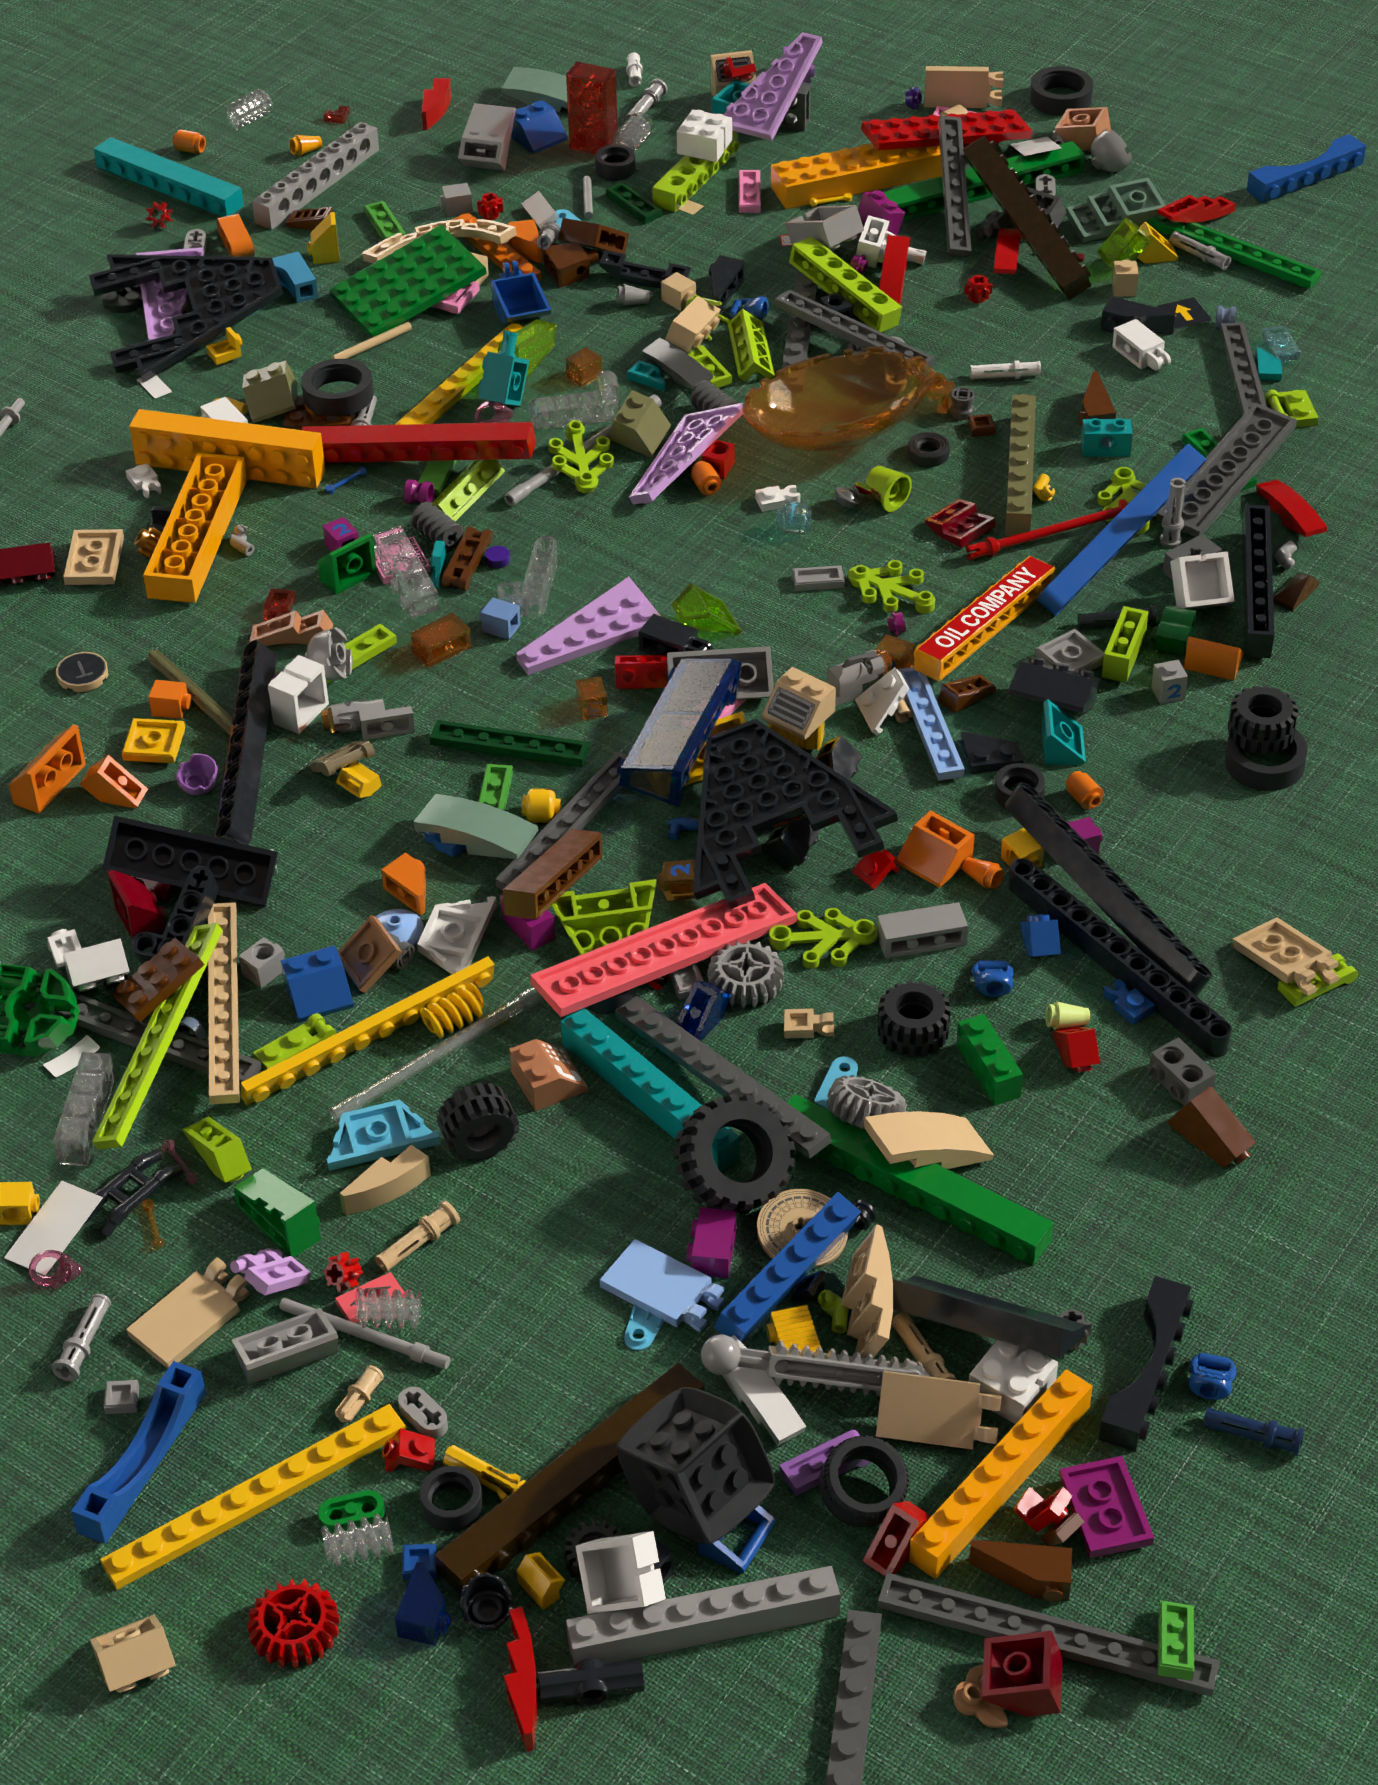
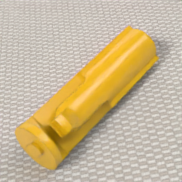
M455 1445L449 1446L445 1451L443 1459L445 1465L459 1466L470 1470L477 1476L480 1484L496 1492L502 1501L508 1498V1495L502 1490L513 1494L527 1482L525 1480L520 1481L519 1475L506 1474Z

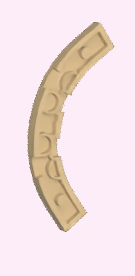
M464 219L448 220L415 227L416 232L404 236L401 233L393 235L364 251L362 255L364 261L374 264L376 261L439 225H443L455 238H480L495 242L496 244L507 243L517 233L514 226L490 220L478 219L476 223H465Z

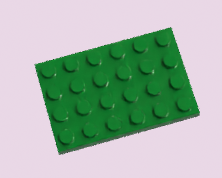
M439 225L367 268L358 271L348 279L339 282L330 288L329 291L342 308L373 338L397 327L486 275L487 271L485 266L443 225Z

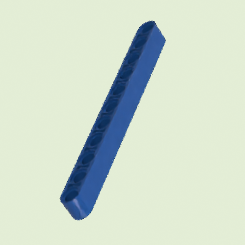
M1187 444L1042 591L1036 601L1051 614L1057 616L1168 502L1170 480L1182 478L1187 482L1207 459L1190 444Z

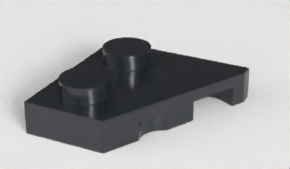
M968 732L960 733V741L971 774L999 771L1006 765L1023 764L1024 762L1018 742Z

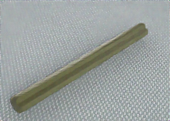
M151 649L147 660L169 681L186 683L187 693L191 695V701L230 735L233 717L158 649Z

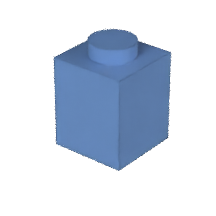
M492 597L489 603L483 606L480 611L479 619L482 622V632L509 640L521 625L519 605Z

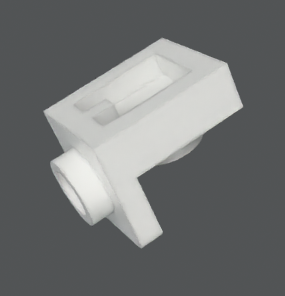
M61 929L47 937L48 948L52 952L57 970L66 969L63 961L64 953L82 949L75 929L70 931Z

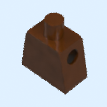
M577 242L552 245L548 249L543 250L544 267L559 288L588 278L590 276V265L599 262L596 250L585 252Z

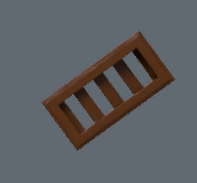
M322 207L294 210L285 224L287 227L314 230L329 213L333 212V208Z
M979 674L942 684L938 701L949 711L955 713L996 692L997 687Z

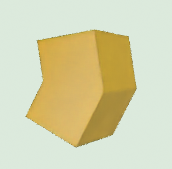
M357 761L353 762L349 767L340 768L336 781L338 785L358 798L369 797L382 786L379 775Z
M540 1552L525 1555L517 1569L518 1583L542 1610L560 1599L559 1590L565 1579Z

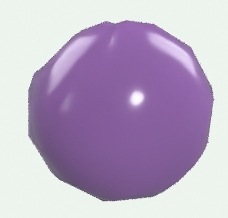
M195 753L192 754L187 762H181L176 775L179 787L189 795H203L210 792L214 788L218 777V768L215 760L208 755Z

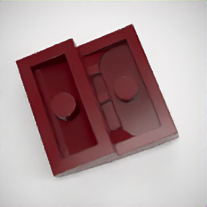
M957 499L925 519V524L932 531L959 547H964L996 527L994 517L978 513L975 503L962 499Z

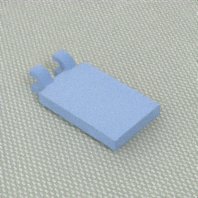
M636 1239L633 1240L600 1279V1288L633 1305L636 1304L637 1307L646 1312L650 1311L652 1315L660 1319L663 1318L665 1322L675 1327H678L683 1321L699 1332L707 1325V1320L702 1318L707 1313V1309L697 1303L702 1301L716 1311L725 1303L724 1299L720 1297L724 1292V1287L711 1283V1277Z

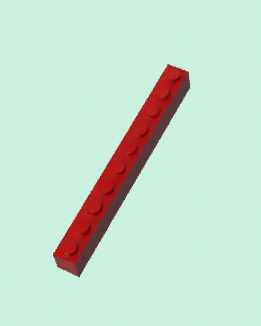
M532 422L302 427V431L321 433L324 463L531 459L536 444Z

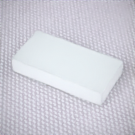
M539 191L521 203L540 229L545 223L554 222L559 218Z

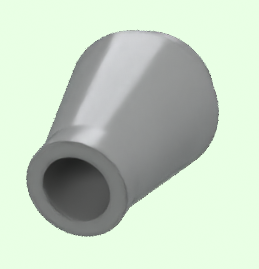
M626 284L617 287L616 303L622 304V307L649 304V290H643Z

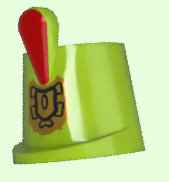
M876 466L869 472L865 485L857 482L854 486H856L860 494H868L881 502L884 510L894 512L908 499L912 488V481L907 474L883 466Z

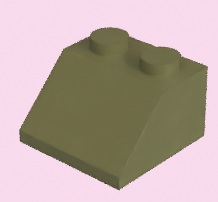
M286 360L279 363L274 362L259 370H251L243 375L242 389L253 423L296 409L298 381Z
M632 390L613 420L609 440L652 458L668 433L671 424L654 399Z

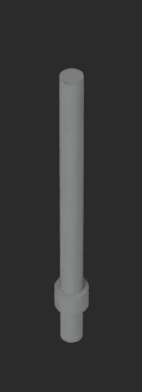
M283 1298L279 1306L280 1310L297 1316L316 1310L287 1298ZM324 1312L333 1328L338 1331L408 1355L410 1360L421 1364L427 1362L447 1369L450 1364V1357L430 1350V1347L419 1342L412 1344Z

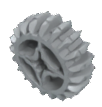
M749 940L746 944H740L736 941L735 946L726 944L725 950L718 949L716 956H712L708 968V983L710 989H713L714 996H720L722 1003L730 1001L732 1007L736 1004H741L743 1009L749 1004L755 1008L758 1002L766 1005L768 999H774L776 993L780 992L784 980L783 963L779 959L777 952H772L770 946L762 948L760 942L752 945Z
M845 1075L836 1078L827 1095L828 1109L832 1111V1114L840 1117L841 1121H846L851 1126L855 1125L860 1127V1129H865L863 1124L867 1116L906 1112L907 1107L904 1097L899 1092L893 1091L892 1087L885 1086L882 1082L879 1083L873 1079H866L863 1076L856 1077L851 1075L848 1077Z

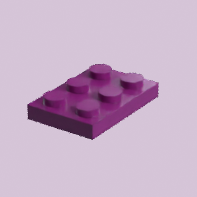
M1123 1456L1060 1469L1059 1478L1062 1486L1072 1495L1069 1501L1072 1513H1078L1084 1521L1078 1529L1089 1558L1153 1545L1154 1535Z

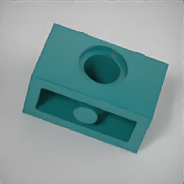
M1083 419L1081 433L1082 457H1130L1133 435L1131 419Z

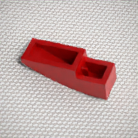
M434 78L433 89H424L422 103L423 130H428L435 125L447 111L452 97L450 78Z

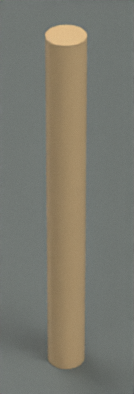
M409 322L401 324L331 356V359H349L411 331L412 326Z

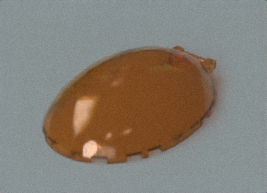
M884 346L866 347V352L852 353L851 349L843 350L844 355L830 358V354L827 353L809 358L776 371L777 377L771 380L768 378L762 379L761 386L757 390L756 388H751L745 396L746 402L742 404L743 415L748 424L759 435L782 447L801 451L842 449L870 441L890 431L917 408L928 392L943 387L946 383V377L926 364V360L921 356H915L906 360L903 353L885 351Z

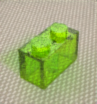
M1125 218L1096 252L1113 269L1114 261H1134L1151 242V239L1137 224Z

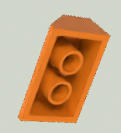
M73 724L56 735L27 764L20 774L13 778L9 784L13 804L40 814L82 770L86 762L77 725Z

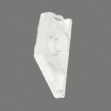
M487 897V902L471 904L470 900H464L454 904L444 903L435 905L417 943L418 952L450 974L470 966L496 908V897Z

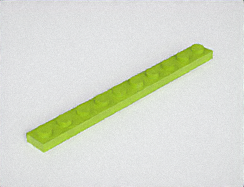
M218 923L194 926L185 946L197 955L205 965L154 1010L92 1141L98 1150L123 1146L223 931Z

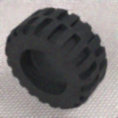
M731 1094L723 1098L719 1097L700 1106L693 1111L692 1115L684 1120L682 1123L684 1129L678 1131L675 1139L679 1143V1147L673 1149V1158L679 1159V1165L675 1166L676 1174L683 1175L685 1182L681 1183L685 1191L692 1190L695 1193L692 1196L694 1201L698 1204L702 1202L707 1203L706 1208L743 1213L769 1203V1200L776 1198L782 1192L781 1187L787 1185L791 1178L787 1171L794 1168L795 1159L790 1158V1152L795 1151L794 1141L789 1142L787 1134L791 1133L788 1125L782 1126L779 1121L782 1119L780 1113L777 1110L772 1113L768 1110L770 1104L763 1100L756 1103L754 1096L744 1095L739 1097L737 1094ZM729 1126L742 1131L754 1146L756 1166L752 1176L744 1182H735L728 1179L715 1165L712 1156V1143L715 1134L721 1128Z

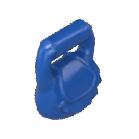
M757 296L753 299L735 300L728 313L729 318L733 319L740 311L741 306L745 305L743 307L745 311L759 320H763L768 313V299L764 296Z
M1005 960L978 961L972 967L971 972L975 979L974 984L980 994L987 997H1001L1011 992L1014 985L1012 978L1014 973L1011 965Z
M1206 1353L1195 1355L1189 1364L1191 1373L1188 1380L1189 1388L1195 1395L1209 1400H1221L1228 1397L1232 1391V1381L1237 1373L1234 1362L1227 1357ZM1206 1367H1211V1368H1216V1369H1222V1370L1219 1371V1370L1209 1369V1368H1206Z

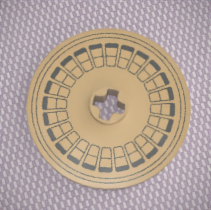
M791 1189L783 1191L776 1198L769 1200V1203L762 1207L757 1220V1236L763 1250L773 1259L801 1230H797V1227L802 1226L803 1228L830 1198L813 1190ZM848 1232L813 1269L824 1267L839 1257L845 1248Z

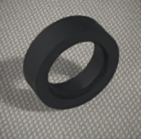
M1054 66L1036 72L1031 78L1030 102L1037 110L1043 113L1063 116L1067 109L1089 108L1092 103L1093 80L1082 70L1067 66ZM1053 87H1066L1078 92L1069 95H1058L1045 90Z
M330 359L319 362L307 369L301 379L305 405L311 411L320 415L345 416L356 413L368 406L374 395L372 375L369 368L351 359ZM339 381L358 385L342 393H325L317 390L325 384Z
M1296 729L1292 743L1288 744L1287 748L1284 749L1291 759L1287 763L1278 766H1263L1249 761L1242 755L1240 744H1235L1232 738L1228 736L1224 763L1231 777L1240 784L1261 791H1277L1294 785L1302 777L1308 747L1304 737Z

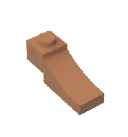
M324 610L301 617L297 611H293L253 625L250 642L257 639L265 646L294 643L305 644L308 647L311 638L315 634L332 629L333 623Z

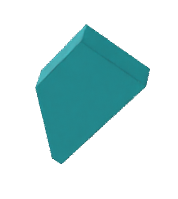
M1257 348L1256 362L1259 380L1281 381V360L1263 349Z
M638 360L627 372V379L662 391L666 390V383L662 379L658 366Z
M436 541L434 543L431 556V589L440 590L446 563L445 541Z

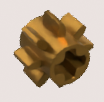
M149 527L148 531L144 528L141 529L134 541V544L139 547L136 552L146 558H150L162 532L154 527Z

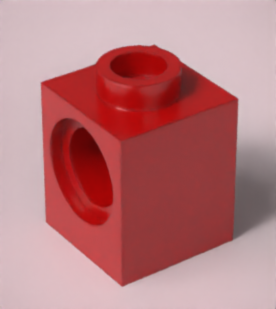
M715 440L702 454V461L710 463L721 479L726 478L735 463V444Z

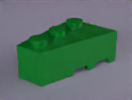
M264 1168L234 1187L237 1207L288 1256L294 1258L321 1240L319 1230L321 1223L317 1216L315 1201Z

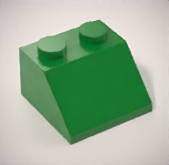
M369 533L317 560L319 580L335 594H338L376 575L377 568L373 535Z

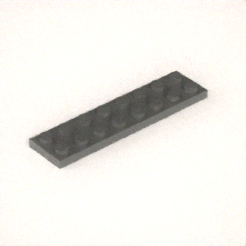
M1254 403L1206 457L1207 460L1202 467L1186 482L1181 514L1184 520V527L1181 531L1194 537L1204 534L1295 429L1297 419ZM1168 502L1157 513L1156 520L1161 523L1167 514Z

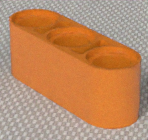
M239 214L217 218L218 231L230 257L255 256L252 240Z

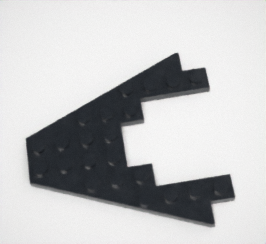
M109 254L107 259L110 269L89 275L95 296L157 279L161 280L164 293L187 288L194 312L172 317L176 331L175 334L109 351L116 373L138 368L142 382L147 381L189 353L196 352L200 346L223 333L225 328L234 326L283 295L272 257Z

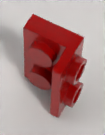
M615 656V687L617 689L666 688L667 656Z

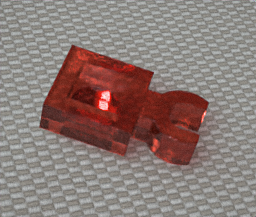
M270 589L264 603V622L282 616V614L290 613L296 600L295 591Z

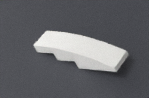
M735 1335L732 1336L740 1348H746ZM737 1367L731 1373L722 1375L738 1401L746 1404L758 1424L763 1423L777 1446L805 1431L806 1425L772 1377H768L766 1370Z

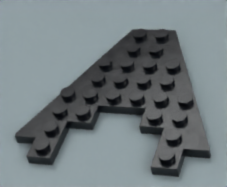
M757 719L706 738L693 884L695 899L699 900L721 891L729 909L756 900L754 892L738 862L762 852L761 845L755 835L756 832L802 814L805 815L813 832L839 822L858 858H862L884 849L883 841L876 829L898 821L897 813Z

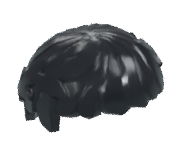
M490 1573L477 1574L463 1587L460 1610L468 1625L486 1632L495 1631L506 1623L510 1617L509 1610L513 1609L512 1593L502 1578Z

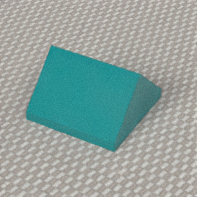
M1049 699L1045 700L1041 726L1044 765H1083L1086 763L1082 726Z

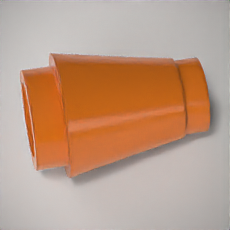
M968 857L962 865V871L986 889L997 888L1004 877V871L997 863Z

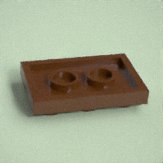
M298 396L296 409L285 412L284 428L302 430V427L351 426L352 421L357 418V412L345 416L320 415L311 411L305 405L303 397Z
M174 938L171 942L164 944L154 957L144 962L128 980L120 983L111 996L136 1020L141 1022L205 964L197 955Z

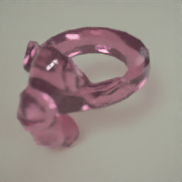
M487 401L477 408L475 420L477 423H507L514 414L513 410L506 407L503 403ZM493 406L496 412L495 416L490 420H482L480 418L481 411L486 407Z
M57 1250L42 1251L34 1256L29 1264V1275L32 1281L41 1286H52L53 1289L61 1287L64 1282L74 1280L83 1272L82 1266L79 1263L75 1262L68 1254ZM46 1257L56 1258L59 1261V1268L53 1275L41 1276L36 1272V1266L41 1259Z

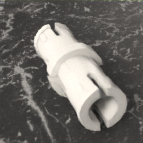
M633 52L627 57L628 65L626 72L629 76V84L632 87H638L642 83L641 74L643 68L640 64L639 54Z

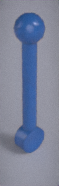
M359 467L357 472L334 485H326L325 492L333 494L336 488L358 476L366 475L367 469Z

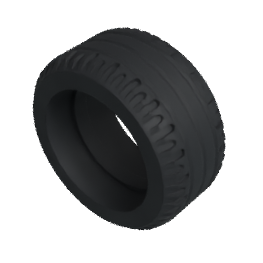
M865 1435L848 1438L832 1449L822 1466L819 1476L820 1494L825 1506H827L832 1515L834 1514L836 1518L850 1526L854 1525L860 1528L873 1527L882 1524L893 1503L904 1501L909 1486L908 1470L903 1458L900 1457V1453L893 1449L892 1445L888 1444V1442H883L882 1439L877 1437L873 1438V1436ZM853 1459L867 1460L877 1465L883 1471L889 1483V1496L887 1499L876 1504H863L853 1500L840 1485L838 1478L840 1465Z

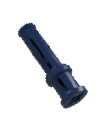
M1207 1407L1203 1427L1263 1442V1446H1266L1268 1449L1276 1447L1288 1450L1297 1457L1300 1453L1305 1428L1299 1427L1296 1430L1278 1425V1421L1275 1420L1264 1423L1240 1415L1215 1410L1211 1407Z

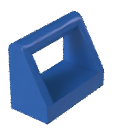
M758 1505L746 1518L759 1523L739 1556H736L720 1542L722 1538L712 1544L698 1543V1553L743 1574L775 1525L776 1520Z

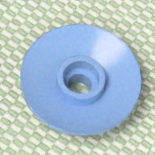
M391 909L375 916L388 933L397 936L400 942L406 941L413 946L418 943L424 930L421 918L409 910Z

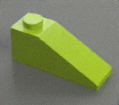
M209 1116L183 1129L185 1136L214 1175L223 1182H235L241 1179L244 1173L252 1170L241 1139Z

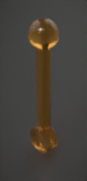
M146 1199L142 1202V1209L148 1215L154 1237L152 1245L156 1249H161L164 1246V1240L159 1236L154 1218V1202Z

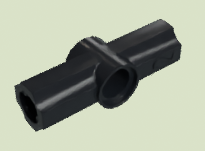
M585 1659L578 1662L574 1668L538 1672L541 1704L578 1700L584 1705H597L607 1700L608 1696L644 1692L641 1660L604 1664L599 1659Z

